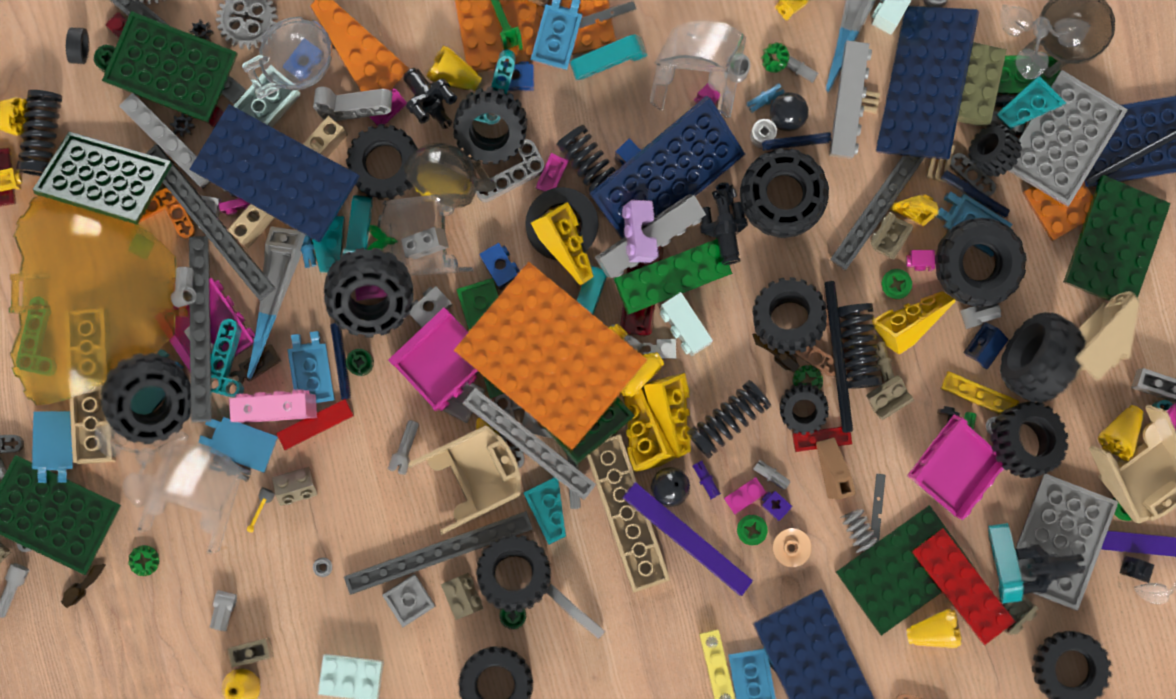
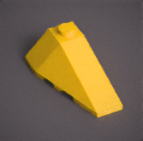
M925 194L896 202L890 208L891 211L922 226H925L939 211L937 203L933 201V198Z
M568 202L531 222L539 240L580 285L593 277L588 256L582 249L581 243H583V238L578 235L576 228L579 224Z
M941 291L921 298L920 302L910 306L908 303L903 305V309L886 311L871 322L876 326L875 329L886 346L900 355L916 344L955 303V299Z
M685 373L657 379L645 384L644 388L648 404L675 457L679 458L691 452V439L687 434L690 430L687 426V416H690V409H687V398H690Z
M643 388L630 398L624 396L625 405L635 415L627 423L628 430H626L629 444L627 452L634 471L660 467L675 459L676 457L648 404Z

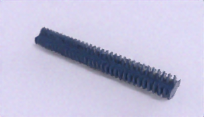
M831 133L764 140L762 142V150L771 151L780 148H795V146L830 143V141L832 142Z
M948 170L943 172L941 179L944 178L943 181L949 182V185L951 184L955 188L958 187L957 190L959 189L963 193L966 192L967 196L974 197L973 200L982 202L981 205L988 206L987 208L991 209V211L993 210V212L996 211L997 215L999 214V216L1007 218L1010 209L996 202V200Z
M333 323L330 324L336 357L339 390H341V399L344 400L352 397H350L351 392H349L351 390H348L350 388L348 384L350 383H347L349 381L347 377L349 376H346L348 371H346L347 366H345L346 359L344 358L346 357L343 354L345 353L343 352L345 351L343 350L344 347H342L344 343H341L343 341L341 337L343 336H340L342 334L340 332L342 331H340L339 326Z

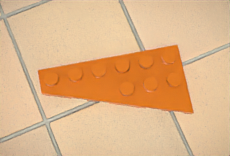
M314 0L310 5L360 92L376 89L391 90L409 70L408 66L334 0Z

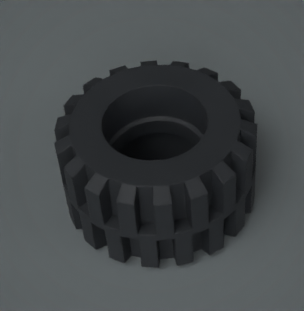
M988 125L987 128H982L981 132L977 133L970 142L971 146L968 149V156L970 161L984 174L990 177L993 175L998 177L1000 174H1006V171H1010L1013 168L1012 166L1017 164V159L1021 156L1022 146L1020 140L1004 125Z
M802 382L798 383V386L793 384L790 386L791 389H786L784 396L782 395L780 415L782 421L789 430L793 429L794 433L798 434V431H800L802 435H806V432L810 431V434H812L815 429L820 430L821 425L826 423V418L829 415L827 398L824 392L819 390L816 385L811 386V383L807 382L806 385H803ZM800 400H810L815 404L816 409L810 416L800 417L793 412L795 403Z

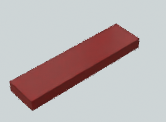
M344 399L318 412L317 418L304 419L276 434L283 449L286 451L354 417L347 400Z

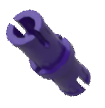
M703 460L692 465L700 479V485L703 484L710 500L720 495L721 492H719L713 481L714 477L709 474Z

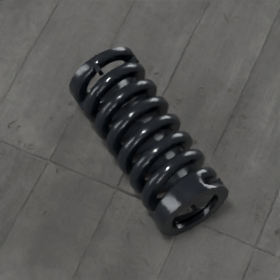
M28 90L27 104L25 106L28 112L24 114L27 122L23 124L25 132L21 134V138L24 142L20 144V149L23 151L18 154L21 161L17 162V172L41 177L44 168L47 167L49 162L38 161L29 157L52 159L54 156L52 152L39 151L30 147L50 149L56 147V144L53 142L40 141L32 137L57 138V134L54 132L41 131L33 127L51 129L59 127L55 122L42 121L34 117L59 119V113L43 111L35 107L60 109L62 106L60 103H62L63 96L44 90Z
M581 125L562 137L556 145L561 152H567L566 159L572 161L571 166L573 169H578L577 175L584 177V185H591L589 192H592L609 175L615 172V168L611 167L598 176L593 177L598 171L609 164V159H604L599 164L587 169L593 162L603 156L604 152L600 150L591 157L581 161L598 146L596 142H593L585 149L575 153L583 144L592 139V135L587 134L576 142L575 138L582 133L588 132L585 125Z
M863 303L839 307V317L845 320L841 322L840 326L846 330L842 333V338L848 340L843 343V348L850 350L844 354V358L852 360L845 364L846 369L853 370L847 373V379L853 380L847 381L848 389L883 385L880 375H862L879 371L881 369L880 365H860L879 360V355H858L878 349V346L876 344L856 345L877 339L875 334L855 335L876 328L874 324H855L874 319L873 314H860V311L864 310L873 312V304Z
M748 380L742 386L743 389L736 390V396L731 395L728 397L729 404L722 402L720 404L721 410H713V417L710 415L705 416V423L698 422L697 428L694 426L687 432L693 443L708 459L713 456L712 452L717 453L718 450L707 433L721 447H724L726 443L716 428L729 440L733 439V435L722 419L739 434L741 429L731 414L745 427H748L749 423L738 406L752 420H756L757 416L751 410L746 400L761 414L772 406L763 392L751 380Z

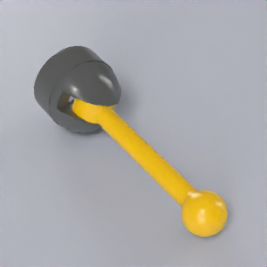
M261 487L258 495L261 503L251 524L247 526L248 532L254 531V525L264 504L273 500L275 492Z

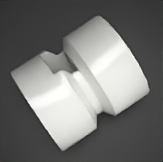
M769 119L758 120L751 130V142L758 148H763L762 142L764 140L775 139L777 135L776 125Z

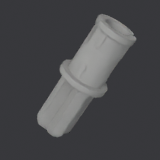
M789 55L786 67L794 71L795 75L799 74L813 83L818 72L804 65L805 62L801 63Z
M761 459L753 469L767 478V481L770 480L783 490L790 484L789 479L778 473L776 468L773 469L765 464Z

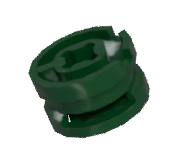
M102 45L94 53L95 65L104 73L115 50V47L111 45Z
M355 349L348 354L346 366L352 374L365 376L372 371L374 360L368 351Z
M501 609L499 617L504 627L513 630L520 628L525 623L527 615L525 609L521 612H517V610L506 612L505 609Z

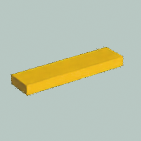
M947 371L940 388L1000 415L1004 410L1019 404V401L950 371Z

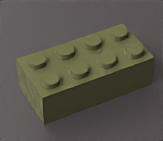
M973 42L957 121L985 128L991 124L1007 49Z

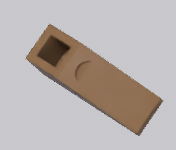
M835 438L816 442L827 497L829 499H843L856 495L852 475Z

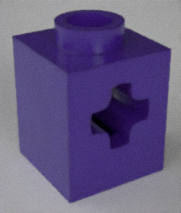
M773 491L772 494L768 492L761 499L763 501L761 506L777 521H780L793 507L776 491ZM778 500L779 509H772L771 507L773 504L771 503V501Z

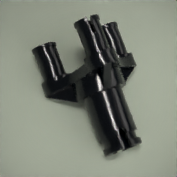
M412 68L404 74L403 80L413 92L414 97L407 102V109L416 116L421 124L426 123L431 115L443 129L448 128L445 122L450 127L452 120L447 116L443 107V98L449 105L457 101V96L450 89V84L446 79H440L430 84L419 69Z
M723 197V204L722 198L716 199L719 212L718 219L712 222L711 208L703 207L702 209L706 215L702 217L700 231L702 234L718 239L720 257L723 260L722 265H732L741 262L736 235L748 226V221L745 218L741 202L731 204L733 214H730L728 197Z
M1034 544L1025 548H1015L1017 561L1033 559L1035 564H1028L1027 570L1035 569V571H1028V575L1030 577L1037 576V579L1035 581L1023 582V594L1034 592L1038 594L1047 593V589L1052 581L1058 579L1059 576L1083 574L1085 572V565L1076 566L1077 562L1085 561L1081 554L1055 557L1043 550L1040 544Z

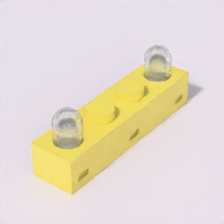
M719 630L699 633L714 699H735Z

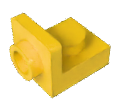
M780 0L776 4L775 9L787 21L794 13L806 6L809 1Z
M13 168L0 171V192L14 188L16 190L21 189L20 184L23 183L20 172Z

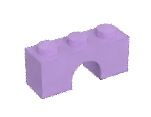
M631 200L623 206L622 216L625 219L624 235L627 238L626 253L629 257V262L650 263L658 257L656 238L646 237L641 231V225L646 226L654 220L652 201Z

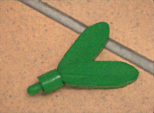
M369 226L370 233L377 241L369 245L367 250H372V248L382 250L387 245H394L398 242L394 237H388L378 226Z

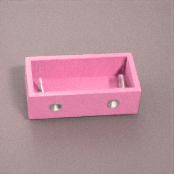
M292 390V394L291 392L275 391L273 395L272 393L262 392L254 393L255 397L248 394H236V398H229L230 422L250 423L317 418L316 395L310 394L309 391Z

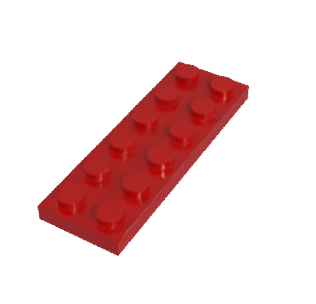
M943 528L912 551L916 559L984 646L1015 623L1011 615Z

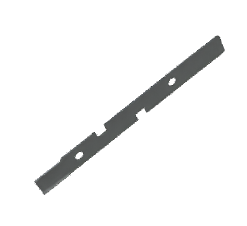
M631 1L583 17L579 29L595 24L596 19H599L601 22L636 10L635 2Z
M876 474L871 520V530H874V534L870 538L876 537V542L880 538L881 518H878V514H882L885 474Z

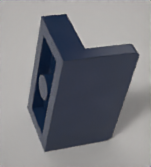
M985 322L963 353L977 361L987 370L1008 342V338L999 328Z

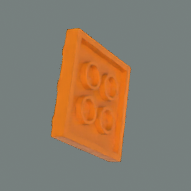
M1084 182L1068 207L1034 186L1023 192L1051 241L1083 224L1093 199Z

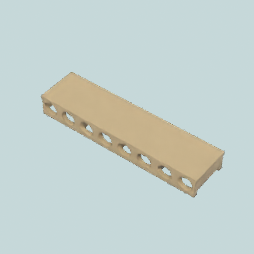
M328 116L303 145L328 158L348 134L342 126ZM327 124H331L329 128L326 130L325 126ZM250 204L228 231L248 249L275 218ZM237 226L241 227L237 232H235Z
M108 309L65 311L73 463L116 462L115 431L107 422L100 402L102 384L105 383L106 375L111 370Z
M621 434L610 437L588 455L587 458L634 593L669 581L670 578L651 522L622 498L632 484L637 483Z

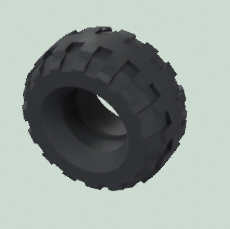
M780 148L764 153L752 162L742 179L740 200L743 212L749 222L766 235L777 238L801 235L810 230L820 220L827 207L829 185L824 174L825 172L814 161V158L799 152L800 150ZM777 176H790L801 185L803 196L801 202L796 207L784 210L777 208L769 201L767 187L770 181Z
M990 218L969 219L953 226L940 240L935 255L936 275L943 286L942 288L955 300L970 306H992L1008 299L1020 287L1019 284L1026 273L1025 262L1027 257L1020 237L1008 225ZM976 244L988 246L993 251L995 257V268L992 274L984 280L971 279L963 268L965 252L969 247Z
M365 248L355 249L353 253L348 252L342 255L340 260L336 261V263L334 262L329 269L324 284L326 310L329 316L335 320L337 326L343 330L347 329L348 333L358 336V334H363L365 338H371L375 334H380L381 336L388 334L392 328L396 329L403 324L406 316H409L414 299L412 277L406 265L398 261L397 256L390 252L384 253L378 248H372V250H365ZM362 285H375L382 288L387 293V296L378 304L363 305L356 302L350 294Z
M1044 312L1027 319L1014 332L1001 357L1000 373L1007 388L1028 401L1040 403L1058 397V394L1063 393L1068 388V385L1074 381L1077 376L1076 374L1082 367L1076 360V357L1085 348L1086 340L1081 330L1078 329L1079 327L1057 313Z
M139 353L133 355L130 359L125 360L124 358L118 362V366L114 370H110L106 375V381L102 384L100 392L102 411L111 428L119 436L126 438L127 441L133 443L143 442V444H153L154 441L158 440L162 442L169 439V436L174 432L178 433L183 428V423L189 420L191 415V384L182 368L170 358L162 357L156 353L148 355ZM149 386H157L165 391V400L156 411L149 414H139L132 411L130 404L132 398L139 390Z

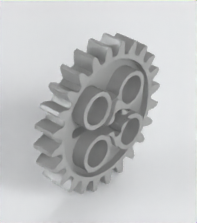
M224 0L226 2L225 5L219 4L222 11H216V13L221 17L216 18V21L221 24L217 28L223 30L220 34L222 37L227 36L225 40L228 43L232 41L234 47L239 43L240 49H243L244 45H246L248 50H250L252 44L258 48V42L265 45V38L271 40L268 34H275L272 27H277L278 24L273 20H277L278 16L273 14L277 12V9L272 7L274 5L272 0ZM238 5H244L242 11H236ZM257 8H262L263 11L261 14H254V11ZM250 16L251 19H247L245 22L243 18ZM236 22H239L240 27L236 30H233L232 25ZM253 26L259 27L256 33H250V29Z

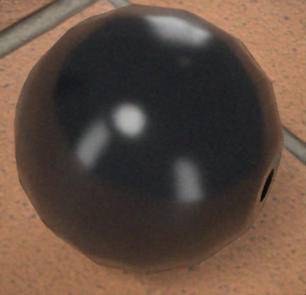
M786 92L780 94L773 100L770 106V118L776 127L782 131L792 132L798 130L806 123L809 117L807 102L797 93Z
M662 468L655 474L651 482L653 497L665 506L673 507L680 505L690 493V480L686 473L678 468Z

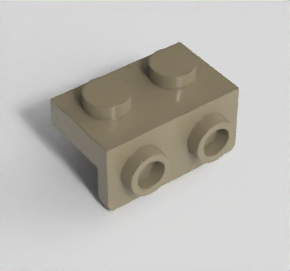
M889 212L883 218L878 232L873 234L871 245L875 251L894 260L914 227L895 217L894 213Z
M310 467L272 477L275 496L281 506L290 505L293 502L309 499L317 495Z
M469 573L441 584L455 620L483 609L481 598L477 594Z
M1024 595L1022 596V601L1005 603L1003 606L1015 623L1004 630L1007 635L1018 634L1023 629L1022 625L1027 620L1031 621L1037 615L1038 607L1033 605Z

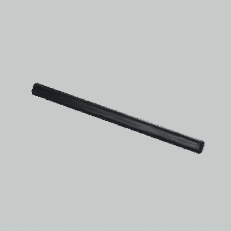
M827 281L824 286L842 432L849 433L853 431L836 286L834 281Z

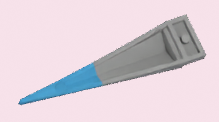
M846 0L835 54L826 85L827 92L830 91L841 69L845 42L847 40H856L876 0Z
M271 227L265 243L263 273L275 286V289L260 301L255 339L247 374L249 379L254 374L302 254L300 250L305 234L298 230Z

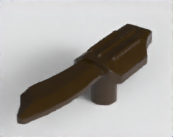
M755 333L752 334L755 345L772 353L775 356L774 361L783 369L794 373L800 365L797 363L796 357L792 354L790 355L789 351H785L784 354L778 353L777 348L772 351L768 348L767 343L763 344L760 341V336H757Z
M106 564L93 566L81 584L74 583L64 592L61 603L66 608L76 605L86 595L87 591L85 589L100 576Z

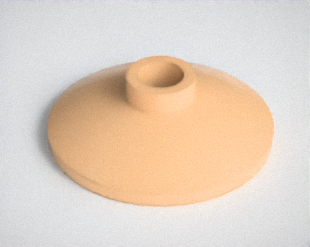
M785 529L776 536L773 542L774 556L784 566L798 567L804 564L811 555V541L799 529ZM790 544L795 546V550L792 552L788 550Z

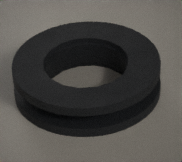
M559 187L543 192L532 202L527 212L526 232L530 243L537 252L552 260L557 259L539 240L531 225V222L543 216L550 208L568 202L570 207L579 214L581 219L579 236L583 238L581 245L584 253L591 247L598 232V216L593 204L585 195L571 188Z

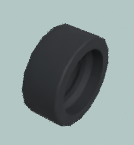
M70 27L67 31L65 48L69 63L85 64L87 62L89 36L85 28Z

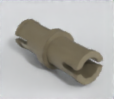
M879 342L876 344L878 349L875 350L876 355H879V360L876 363L880 365L883 381L886 382L895 376L891 366L892 359L888 356L885 342Z

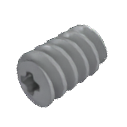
M863 509L852 511L840 517L847 518L843 525H850L846 531L853 532L849 537L850 539H856L853 546H860L856 553L874 546V543L877 541L876 537L870 538L874 531H867L871 526L870 523L864 524L867 516H860L864 512Z

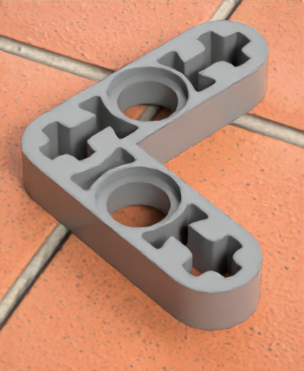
M552 584L548 586L547 594L598 639L605 633L597 623L578 609Z

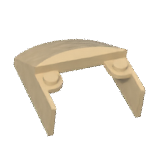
M1132 292L1118 294L1112 297L1108 304L1103 302L1078 328L1085 337L1086 345L1076 357V360L1082 365L1076 375L1082 370H1087L1095 380H1100L1111 367H1115L1123 359H1130L1139 308V299Z
M1151 405L1145 407L1151 423L1143 430L1145 442L1135 449V453L1129 461L1121 459L1117 462L1109 452L1095 446L1089 447L1100 472L1098 477L1136 523L1156 520L1176 508V431L1168 413Z
M488 426L475 430L408 463V467L412 468L427 460L431 469L435 471H440L450 466L467 500L455 507L453 515L456 523L440 530L441 535L520 496V473L514 455L505 441Z

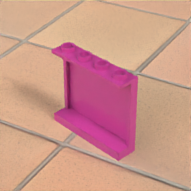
M210 278L211 343L213 346L215 345L222 321L232 319L238 322L242 328V333L236 350V357L254 344L255 333L250 327L246 328L243 323L246 320L240 312L236 313L233 308L235 304L229 295L226 297L222 292L224 287L220 281ZM190 304L183 307L172 306L165 312H159L153 317L190 371V340L184 332L190 326ZM229 327L228 330H234V327ZM226 342L225 344H223V346H222L223 352H225V351H227V350L229 349V343H228V342ZM223 361L217 364V369L224 365Z
M445 307L388 359L433 407L434 411L446 409L450 404L448 401L453 396L457 398L464 391L462 388L467 383L471 385L478 378L477 374L479 373V371L454 351L468 331Z
M953 415L907 476L954 517L964 520L970 515L975 504L983 498L985 491L994 484L995 478L1004 468L1002 467L1003 464L996 460L995 457L997 455L992 451V446L971 429L965 419Z

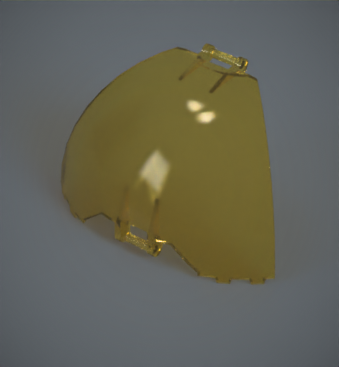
M39 195L29 202V208L24 215L19 217L16 223L18 227L13 237L22 256L20 273L10 274L11 307H9L10 314H19L20 322L19 332L14 341L12 351L9 352L14 365L11 368L15 377H18L25 388L23 392L27 399L32 400L36 406L63 401L101 386L105 383L106 375L109 371L114 370L118 366V362L124 358L125 360L130 359L135 354L142 353L143 355L154 353L174 336L175 317H188L186 306L178 307V310H175L171 301V294L174 292V284L176 283V257L150 232L139 224L129 223ZM19 281H23L22 306H19Z

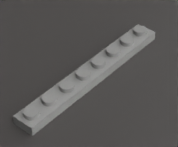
M476 388L473 389L462 403L583 500L586 499L596 486L592 480Z

